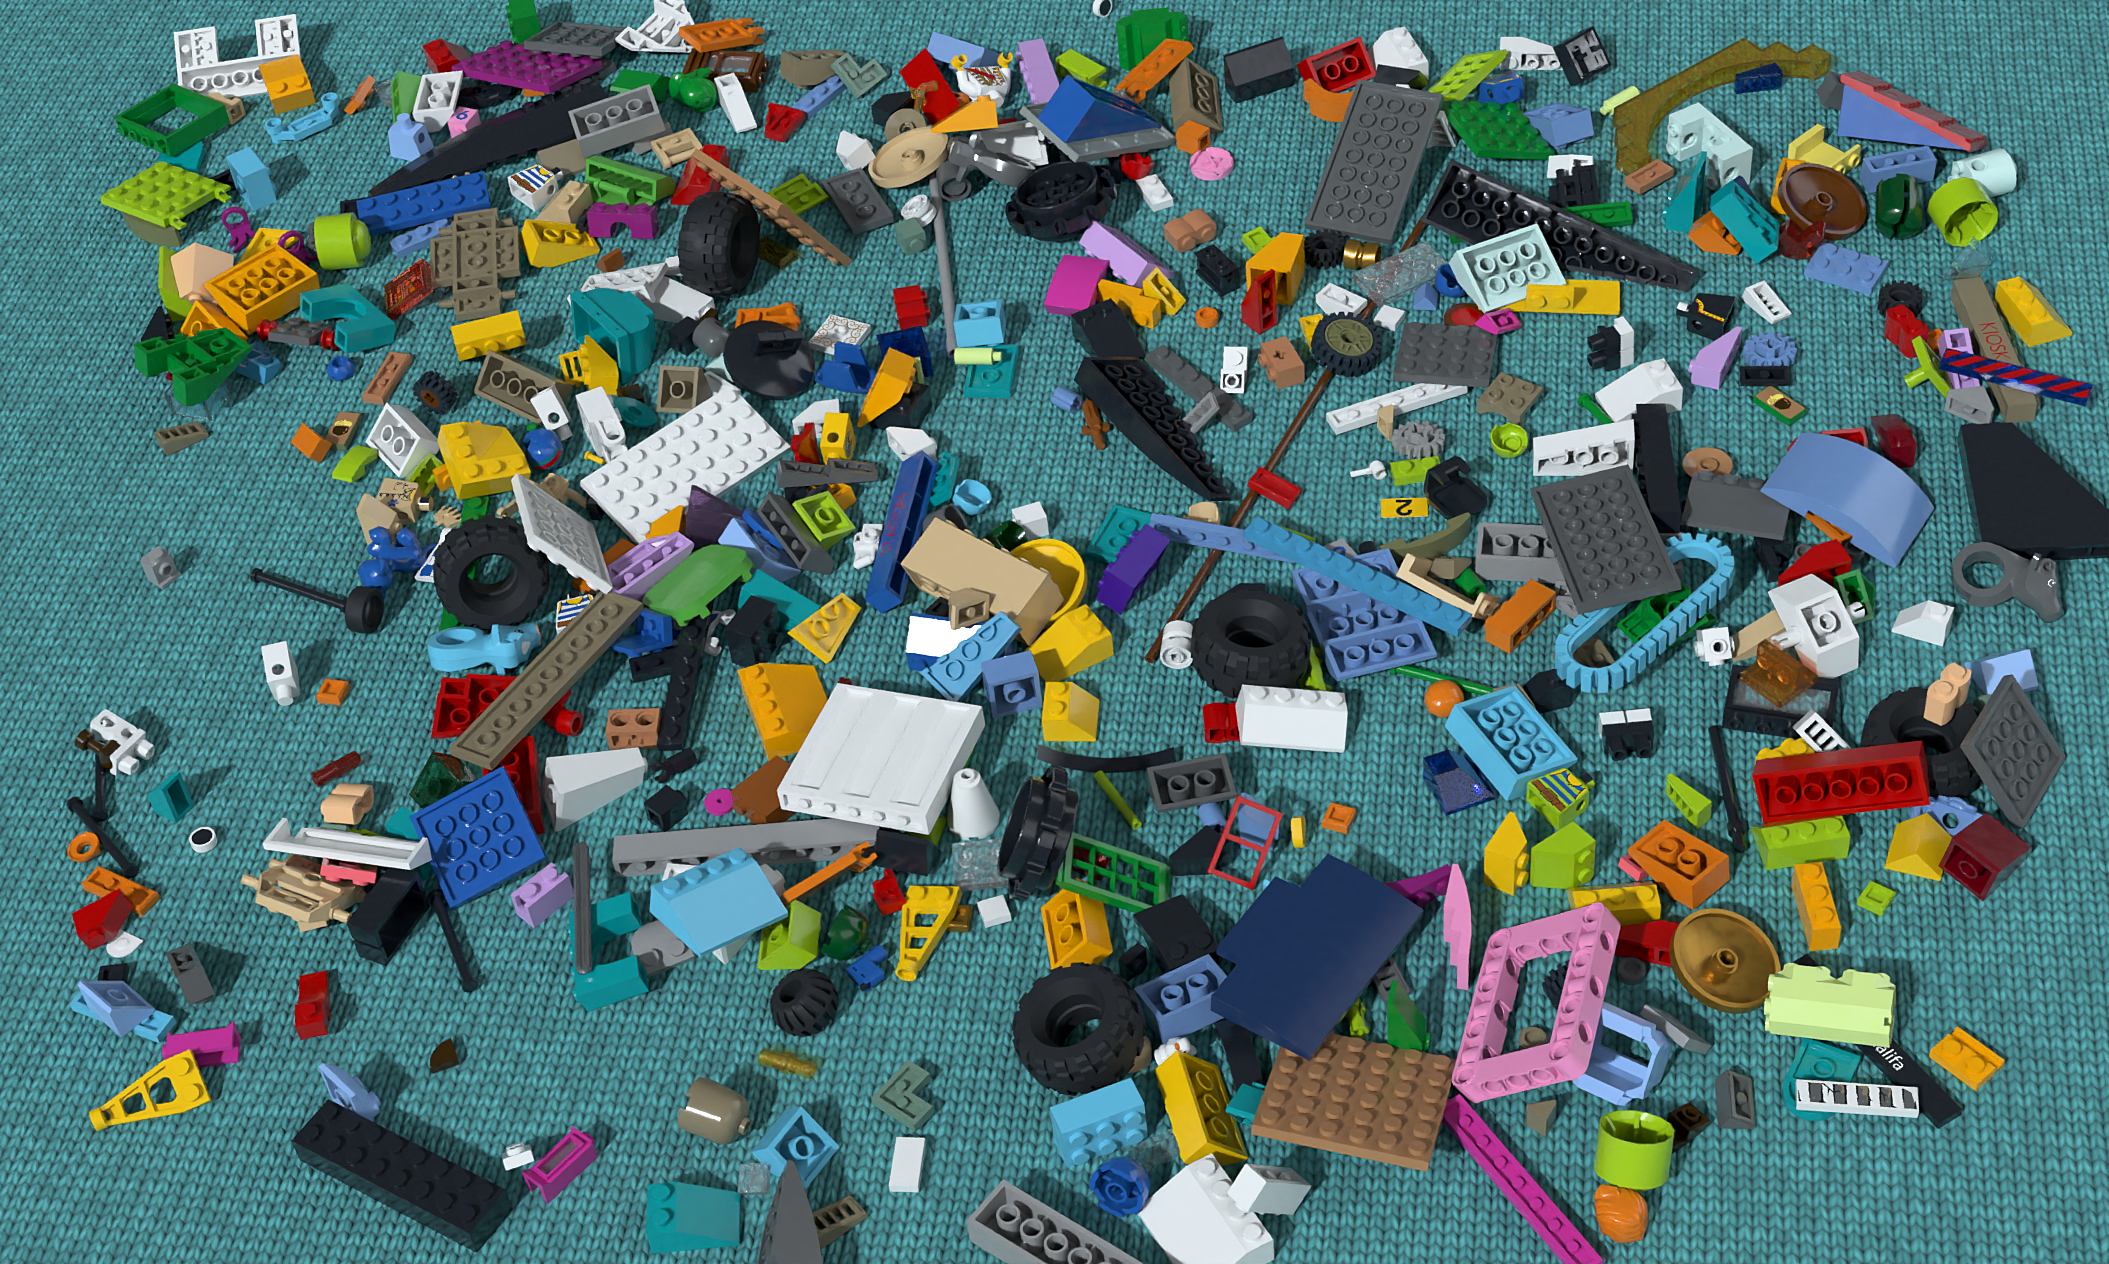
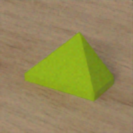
M428 452L406 476L405 481L418 483L423 496L426 497L436 484L432 470L444 465V463Z

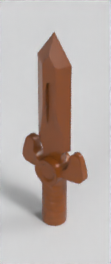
M1086 397L1082 403V409L1087 426H1082V434L1091 435L1096 449L1102 450L1105 448L1102 433L1110 431V426L1108 423L1103 422L1101 427L1102 423L1098 408L1090 398Z

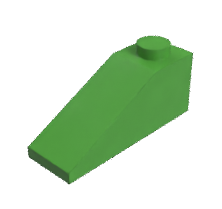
M398 71L392 80L393 124L397 121L399 114H411L422 76Z

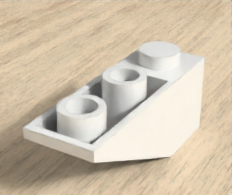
M1524 37L1500 38V50L1506 49L1508 52L1506 58L1500 63V70H1563L1553 50V46Z
M731 73L714 78L718 92L717 99L736 133L757 128L741 84L735 74Z

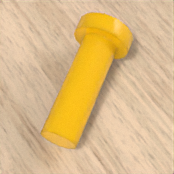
M587 451L584 455L586 460L590 459L598 464H605L604 459L593 455L591 451Z

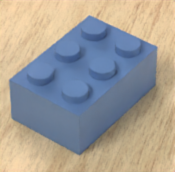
M1207 954L1134 988V991L1143 1007L1142 1010L1146 1017V1023L1161 1042L1166 1044L1170 1038H1182L1224 1018L1210 1009L1211 995L1225 980L1227 975L1211 956Z

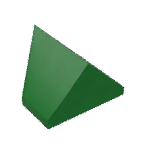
M1860 569L1834 576L1833 588L1837 590L1844 607L1860 602L1862 607L1856 609L1855 612L1862 609L1865 610V616L1852 621L1853 625L1873 619L1876 586L1860 572Z

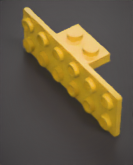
M1565 279L1566 285L1527 284L1525 300L1496 309V311L1510 308L1512 312L1619 315L1620 282Z

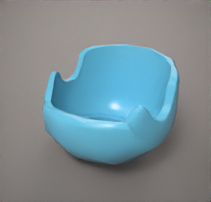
M965 479L960 485H957L952 495L955 506L961 512L968 515L981 514L992 499L991 492L985 485L971 479Z

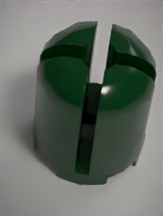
M1897 173L1896 177L1889 178L1884 182L1882 179L1877 185L1875 224L1877 230L1889 239L1894 233V224L1895 240H1905L1913 237L1920 230L1923 222V188L1916 182L1915 177Z

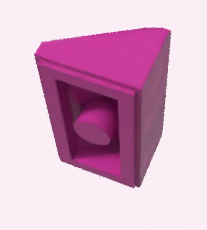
M1510 308L1484 314L1474 323L1476 326L1495 335L1522 327V324Z

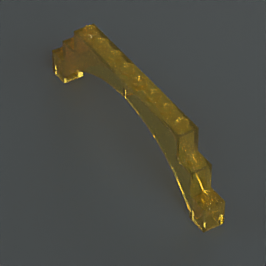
M1745 38L1740 39L1614 108L1613 126L1616 127L1614 147L1618 149L1616 153V169L1628 176L1651 163L1652 154L1648 152L1647 146L1656 127L1666 115L1691 97L1721 85L1758 78H1803L1814 82L1829 74L1832 55L1814 44L1796 52L1780 41H1776L1761 49Z

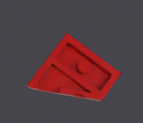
M770 102L768 104L769 112L766 117L765 136L772 140L785 142L805 120V111Z

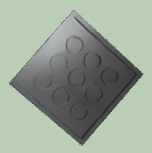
M556 21L525 40L524 49L532 50L533 53L548 51L552 55L570 53L573 57L590 55V58L599 59L620 45L615 41V38L627 27Z
M1405 323L1394 367L1393 381L1488 388L1498 335L1479 327H1468L1466 325L1449 326L1441 323Z
M2013 674L2002 677L1960 745L1964 754L2014 829L2025 827L2066 758Z

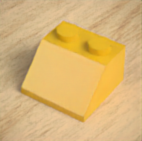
M1046 682L1042 712L1044 741L1096 742L1100 700L1073 682Z
M1509 811L1484 849V884L1514 896L1519 887L1523 888L1528 880L1529 872H1526V866L1529 861V854H1527V840L1515 813Z

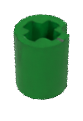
M1466 568L1454 579L1465 596L1474 601L1477 600L1481 592L1486 593V586L1471 568Z

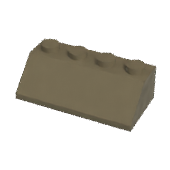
M1185 57L1168 73L1173 125L1178 129L1190 120L1209 127L1210 133H1220L1223 127L1217 78Z
M488 350L473 393L539 425H544L530 399L533 395L555 385L564 405H566L573 385L506 353ZM555 412L551 413V417H553V416L556 415L557 413H555Z

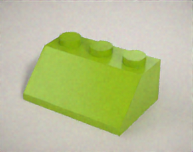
M162 246L159 247L158 289L172 322L186 320L193 304L189 303L188 300L181 299L179 296L171 264V256L177 252Z
M1841 815L1779 821L1751 826V832L1766 871L1793 867L1796 864L1824 862L1848 857L1851 836Z

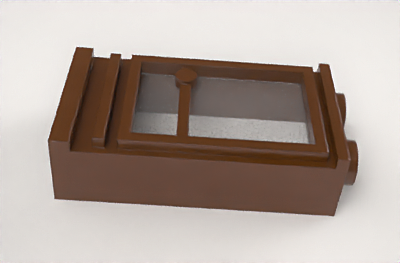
M692 48L682 73L685 75L692 73L695 69L710 68L712 74H709L706 79L712 81L714 85V78L734 73L741 84L743 92L758 93L760 85L764 83L765 72L769 70V61L765 58L764 51L759 53L714 50L700 53L695 48Z

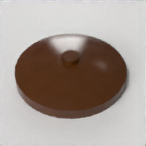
M1814 163L1799 164L1790 168L1778 185L1779 202L1786 215L1797 226L1814 236L1828 240L1846 239L1853 236L1865 221L1866 204L1860 191L1847 177L1832 168Z

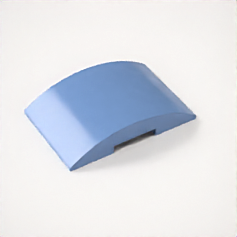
M1801 433L1760 491L1804 517L1810 511L1853 536L1850 541L1852 545L1894 569L1934 510V506L1921 488L1889 460L1854 442L1818 433Z
M1389 548L1348 557L1404 583L1403 579L1396 576L1398 567ZM1307 567L1292 571L1298 599L1306 622L1309 625L1312 639L1316 648L1320 650L1319 655L1323 659L1325 667L1336 681L1437 657L1435 648L1422 620Z

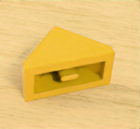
M1155 267L1142 281L1144 296L1160 300V309L1163 313L1173 316L1186 302V299L1158 267Z

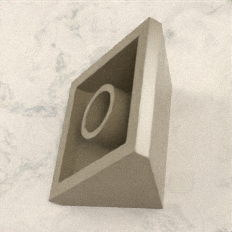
M577 139L538 151L535 156L538 165L547 171L558 167L563 174L562 179L586 171V159Z
M660 365L656 412L687 413L708 400L711 396V388L701 367Z

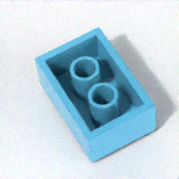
M1132 1078L1050 1107L1054 1142L1067 1168L1084 1164L1090 1159L1111 1154L1117 1149L1138 1144L1148 1138L1145 1105Z

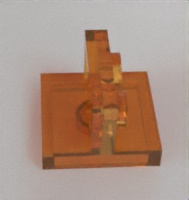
M1764 639L1758 643L1756 662L1741 672L1740 680L1778 708H1782L1817 682L1818 675L1788 653Z

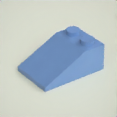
M1557 102L1524 112L1523 114L1528 117L1530 124L1538 130L1548 145L1554 146L1555 149L1564 148L1569 142L1579 143L1586 141V137L1594 135L1591 112L1587 108Z

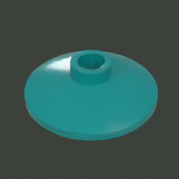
M619 397L613 401L615 406L613 409L618 408L621 419L629 426L651 427L657 421L655 412L649 406L636 399Z

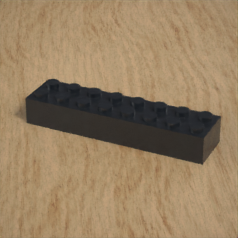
M329 1099L291 1140L300 1161L476 1253L513 1210L506 1189Z

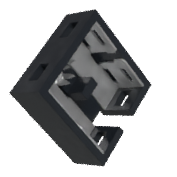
M1594 26L1579 31L1553 47L1570 86L1580 84L1592 77V74L1598 73L1612 65Z

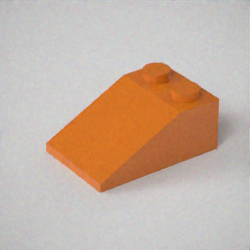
M1666 820L1661 821L1627 849L1628 854L1671 898L1692 910L1697 908L1730 880L1728 855Z

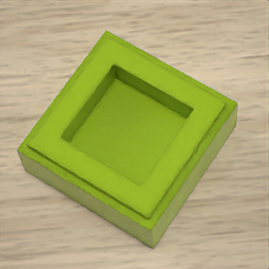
M1870 881L1858 897L1857 905L1879 916H1883L1895 900L1896 892Z

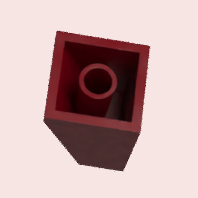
M1985 813L1952 838L1939 867L1980 900L1984 901L2024 862L2031 847L2022 838L2005 828L1999 820Z

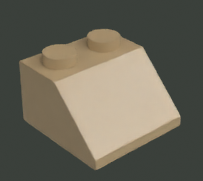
M570 180L555 193L534 220L577 224L583 211L593 204L589 184Z

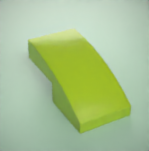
M1259 226L1243 234L1241 241L1253 254H1256L1272 241L1275 236L1270 238L1264 229Z
M356 445L337 464L332 472V478L351 483L365 475V466L378 458L377 449Z

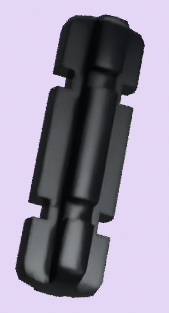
M591 206L583 211L575 226L580 234H584L589 229L587 211Z

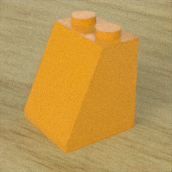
M1281 232L1246 262L1247 292L1254 279L1273 269L1275 270L1276 302L1278 304L1292 305L1305 272L1304 235Z

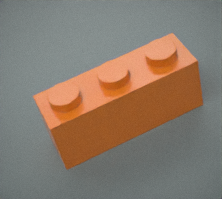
M1530 579L1524 586H1520L1515 595L1508 601L1506 600L1494 615H1490L1486 619L1484 624L1485 641L1511 654L1556 610V592Z

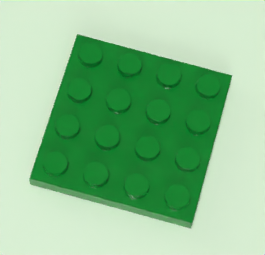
M1458 100L1443 101L1440 110L1445 112L1451 125L1476 157L1549 160V156L1554 155V151L1539 134L1538 130L1530 124L1528 117L1523 115L1524 113L1515 103L1508 102L1507 104L1500 105L1493 101L1483 103L1477 101L1462 102Z

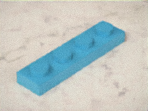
M80 991L70 1003L72 1010L102 1021L89 1009ZM154 1010L152 1015L129 1032L161 1043L167 1036V1033L175 1026L176 1021L173 1016Z

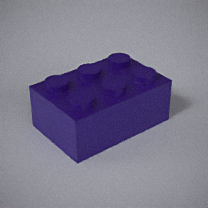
M1145 524L1140 531L1136 529L1128 540L1129 544L1127 546L1123 545L1116 555L1117 559L1115 562L1111 561L1103 573L1104 576L1097 585V588L1100 590L1095 599L1121 615L1157 568L1171 540L1148 524Z

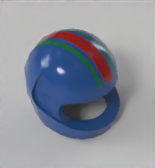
M536 429L525 435L523 441L524 446L527 448L525 457L533 468L539 471H551L560 465L564 457V446L557 433L547 429Z

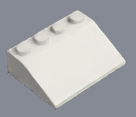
M1212 1153L1183 1168L1146 1201L1138 1216L1171 1264L1269 1263L1274 1260L1273 1238L1254 1212L1244 1213L1234 1205L1235 1200L1227 1194L1233 1182Z

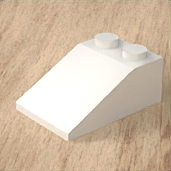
M1664 358L1640 364L1595 393V398L1604 413L1615 423L1631 420V413H1635L1636 404L1665 403L1667 413L1682 409L1683 387Z

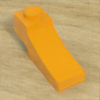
M1101 279L1097 284L1099 302L1111 298L1124 313L1132 318L1133 324L1154 329L1161 319L1160 300L1143 296V289Z

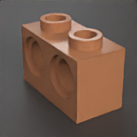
M660 708L609 710L605 734L610 750L637 747L639 749L658 748L656 744L662 720Z

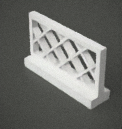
M665 262L591 275L581 288V291L585 292L596 288H610L620 293L631 291L645 305H650L655 302L656 298L653 292L669 267ZM569 294V296L567 297V300H568V302H569V304H570V306H571V300H570V294Z

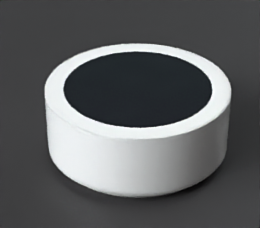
M1095 0L1093 4L1094 14L1102 18L1107 17L1112 10V1Z
M201 827L191 833L189 842L194 851L204 853L216 846L217 836L212 828Z

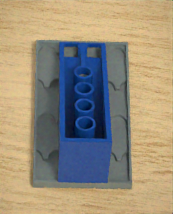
M1069 75L1064 78L1049 102L1026 105L1019 111L1032 125L1041 130L1040 132L1052 143H1055L1062 152L1069 155L1068 157L1074 162L1098 161L1099 158L1118 157L1124 153L1147 152L1149 149L1167 148L1176 141V137L1123 90L1109 92Z

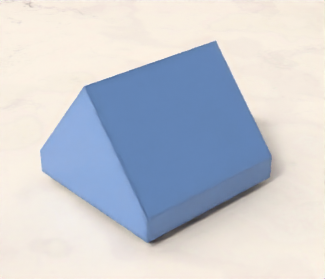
M1427 282L1415 291L1413 310L1437 309L1438 292Z

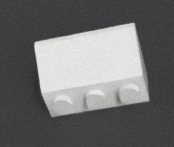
M1405 26L1385 31L1367 51L1375 72L1378 64L1420 70L1429 80V62Z
M463 70L422 75L412 114L415 122L423 124L428 133L440 131L454 113L464 75Z
M386 403L366 440V443L371 448L377 449V455L399 478L406 477L428 452L436 456L439 451L437 438L409 408Z

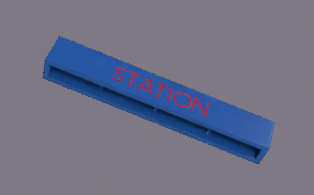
M923 450L906 459L901 464L865 595V600L880 613H884L902 603L907 588L909 575L901 566V562L920 538L922 524L939 466Z

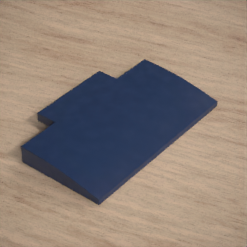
M1328 853L1300 888L1275 876L1217 946V955L1237 965L1211 995L1210 1010L1310 1061L1422 917L1424 910L1379 880Z

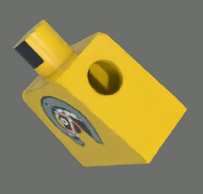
M826 412L820 442L825 465L827 464L828 457L851 460L856 439L849 413Z

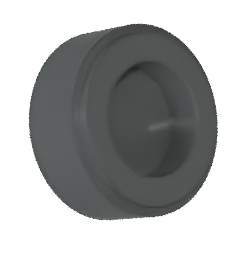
M1626 957L1619 961L1617 977L1622 983L1638 985L1645 979L1646 966L1642 960L1636 957Z

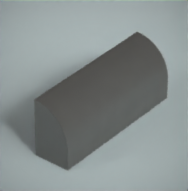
M768 492L757 510L758 515L799 569L830 575L833 569L831 556L788 500L781 495Z

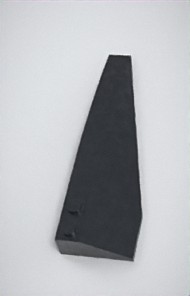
M1139 357L1083 358L1074 381L1081 388L1082 392L1087 394L1093 401V404L1105 414L1127 439L1161 469L1210 502L1229 501L1230 496L1221 480L1213 476L1215 470L1212 465L1206 464L1205 453L1197 449L1199 443L1186 421L1180 420V411L1171 405L1173 399L1170 395L1164 393L1166 389L1164 384Z

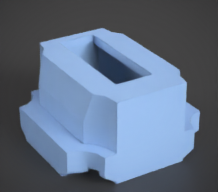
M1603 1001L1588 1068L1581 1077L1573 1080V1083L1577 1087L1616 1105L1627 1106L1633 1098L1645 1099L1650 1089L1661 1082L1673 1042L1668 1040L1662 1031L1656 1029V1024ZM1608 1027L1637 1041L1646 1043L1652 1053L1649 1065H1645L1601 1045L1605 1028Z

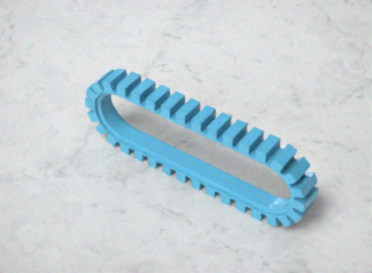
M1691 533L1681 534V541L1675 536L1666 539L1665 548L1672 564L1685 558H1700L1711 563L1716 569L1715 573L1621 658L1606 667L1591 668L1578 663L1572 655L1577 648L1629 602L1584 613V616L1579 614L1573 619V625L1569 623L1565 626L1563 634H1559L1556 639L1555 669H1557L1560 679H1566V684L1574 689L1581 683V691L1591 693L1593 686L1597 687L1598 693L1608 692V685L1617 690L1623 687V680L1631 682L1635 678L1636 672L1641 673L1646 668V662L1648 664L1652 663L1656 659V653L1662 654L1666 650V644L1669 646L1676 641V635H1683L1686 632V626H1693L1696 623V617L1701 618L1704 616L1706 608L1711 609L1716 605V599L1721 600L1726 596V590H1730L1734 577V556H1731V550L1728 546L1721 547L1722 541L1715 537L1707 542V535L1699 533L1696 540H1692Z

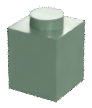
M915 217L894 224L897 243L907 256L927 249L925 231Z

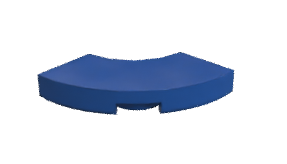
M745 509L742 516L747 525L757 534L760 532L761 536L769 540L770 544L786 552L758 513Z

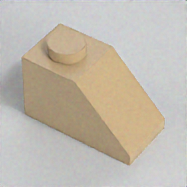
M363 494L356 512L367 545L372 542L369 530L380 526L389 531L392 545L395 547L396 534L403 528L397 513L370 494Z
M969 588L951 592L949 594V622L951 630L955 631L988 620L990 595Z

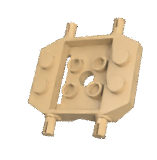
M297 854L291 855L284 859V861L273 857L270 860L269 869L260 873L259 878L246 873L241 880V884L257 890L255 903L267 907L271 912L283 913L291 916L295 921L306 923L336 919L347 924L352 913L344 910L357 902L362 903L367 894L365 892L366 888L354 884L353 880L342 879L340 882L325 879L326 876L320 875L321 864ZM297 894H302V895H304V896H307V898H304V897L299 896V895H297Z

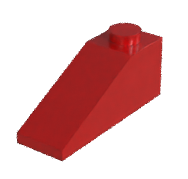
M1273 269L1254 279L1241 303L1242 322L1259 335L1277 325L1275 270Z
M1659 920L1621 926L1614 955L1624 958L1636 957L1643 962L1672 967L1669 946L1671 937L1680 923Z

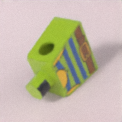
M1562 768L1527 782L1526 801L1556 830H1560L1588 808L1589 790L1595 786V783L1588 773L1576 778L1568 769Z

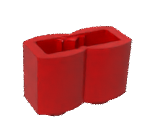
M919 284L892 289L900 330L927 326L926 319L931 317L929 306L924 305L927 304L925 290L921 291Z
M1904 305L1887 309L1884 326L1885 337L1897 345L1899 351L1907 358L1913 359L1917 357L1911 340L1921 336L1927 343L1929 333L1927 326L1922 321L1916 319L1913 312Z
M1214 702L1202 706L1205 742L1214 744L1225 743L1230 740L1240 742L1235 708L1236 702L1229 705Z

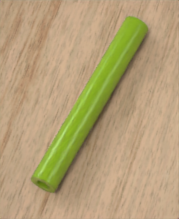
M1103 771L1096 772L1094 778L1132 829H1139L1142 823Z

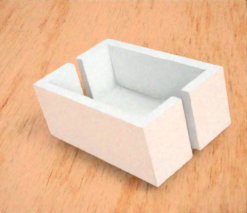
M1028 120L1000 124L998 128L976 129L981 132L980 139L983 140L988 150L1017 157L1033 166L1048 164L1046 145L1044 142H1039V140H1045L1044 134Z

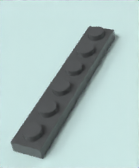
M1165 345L1145 355L1146 362L1195 402L1199 403L1210 391L1213 392L1220 407L1215 418L1233 432L1253 422L1250 412Z

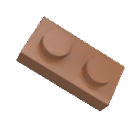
M1656 159L1626 176L1624 184L1641 195L1671 178L1674 169L1660 159Z

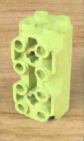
M1787 963L1782 971L1769 975L1768 991H1770V996L1765 998L1764 1015H1766L1765 1031H1770V1034L1890 1047L1895 1018L1896 986L1890 982V977L1887 974L1865 973L1848 969L1843 972L1842 977L1835 979L1830 976L1831 971L1824 966L1811 967Z

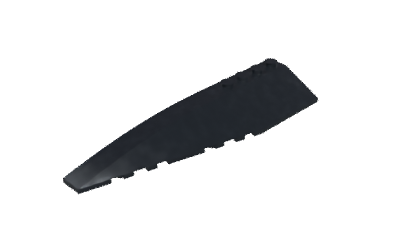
M586 78L575 86H566L561 88L560 92L546 94L538 101L526 102L522 107L482 123L426 152L368 191L369 196L388 194L403 190L404 188L409 189L421 186L427 181H443L442 177L446 175L460 176L465 174V172L470 173L489 166V162H506L508 156L519 155V157L528 155V150L537 148L538 151L560 144L576 137L568 111L609 98V96L597 81Z
M1450 159L1420 220L1471 245L1538 224L1559 269L1685 292H1689L1699 272L1697 269Z

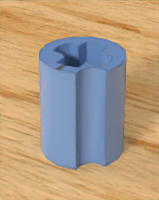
M1062 386L1057 387L1054 390L1053 396H1051L1052 404L1072 414L1077 413L1082 406V396Z
M1213 802L1201 805L1198 809V815L1203 826L1208 825L1222 835L1226 820L1218 803Z

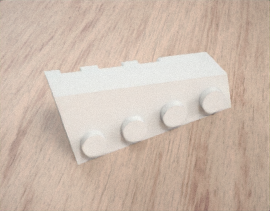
M1634 419L1533 438V476H1582L1627 464L1633 474Z

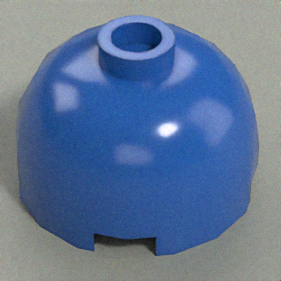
M1117 1156L1104 1161L1090 1179V1191L1094 1190L1095 1195L1100 1200L1097 1204L1109 1214L1117 1217H1124L1126 1214H1138L1150 1195L1151 1184L1148 1172L1136 1160L1126 1156Z

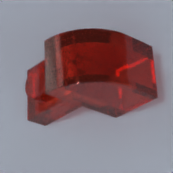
M1790 218L1779 227L1777 251L1789 259L1803 260L1810 258L1813 254L1814 246L1819 245L1823 241L1827 225L1820 219L1802 230Z

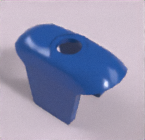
M837 341L834 345V361L825 360L823 366L816 373L814 381L822 386L841 392L867 394L877 373L869 367L861 346Z

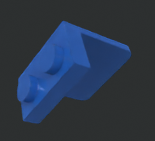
M644 608L635 619L636 633L618 637L609 648L613 649V652L626 653L628 657L642 656V652L663 651V647L673 645V623L671 616Z

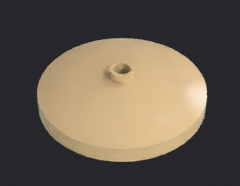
M932 126L912 129L891 139L874 154L876 158L869 163L868 170L872 180L880 187L896 188L909 185L935 171L949 155L947 145L950 139L947 133L931 134Z

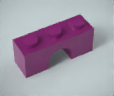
M596 202L587 211L590 237L611 238L617 229L616 222L627 224L631 230L632 238L653 239L659 231L657 208L646 203L628 205L627 203L606 204L605 202Z

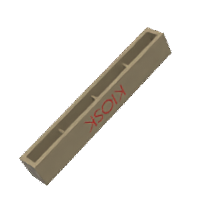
M1981 277L1953 280L1950 296L1962 327L1969 330L1975 356L1986 358L1985 360L1978 361L1979 366L1984 367L1998 362L2010 364V366L1983 373L2004 423L2034 421L2036 410H2039V398L2037 395L2034 396L2032 385L2021 383L2030 379H2027L2025 375L2011 379L1998 377V375L2023 369L2024 365L2019 362L2017 349L2012 347L2010 334L2004 329L2003 318L1998 315L1996 303L1990 298L1989 287L1985 286Z

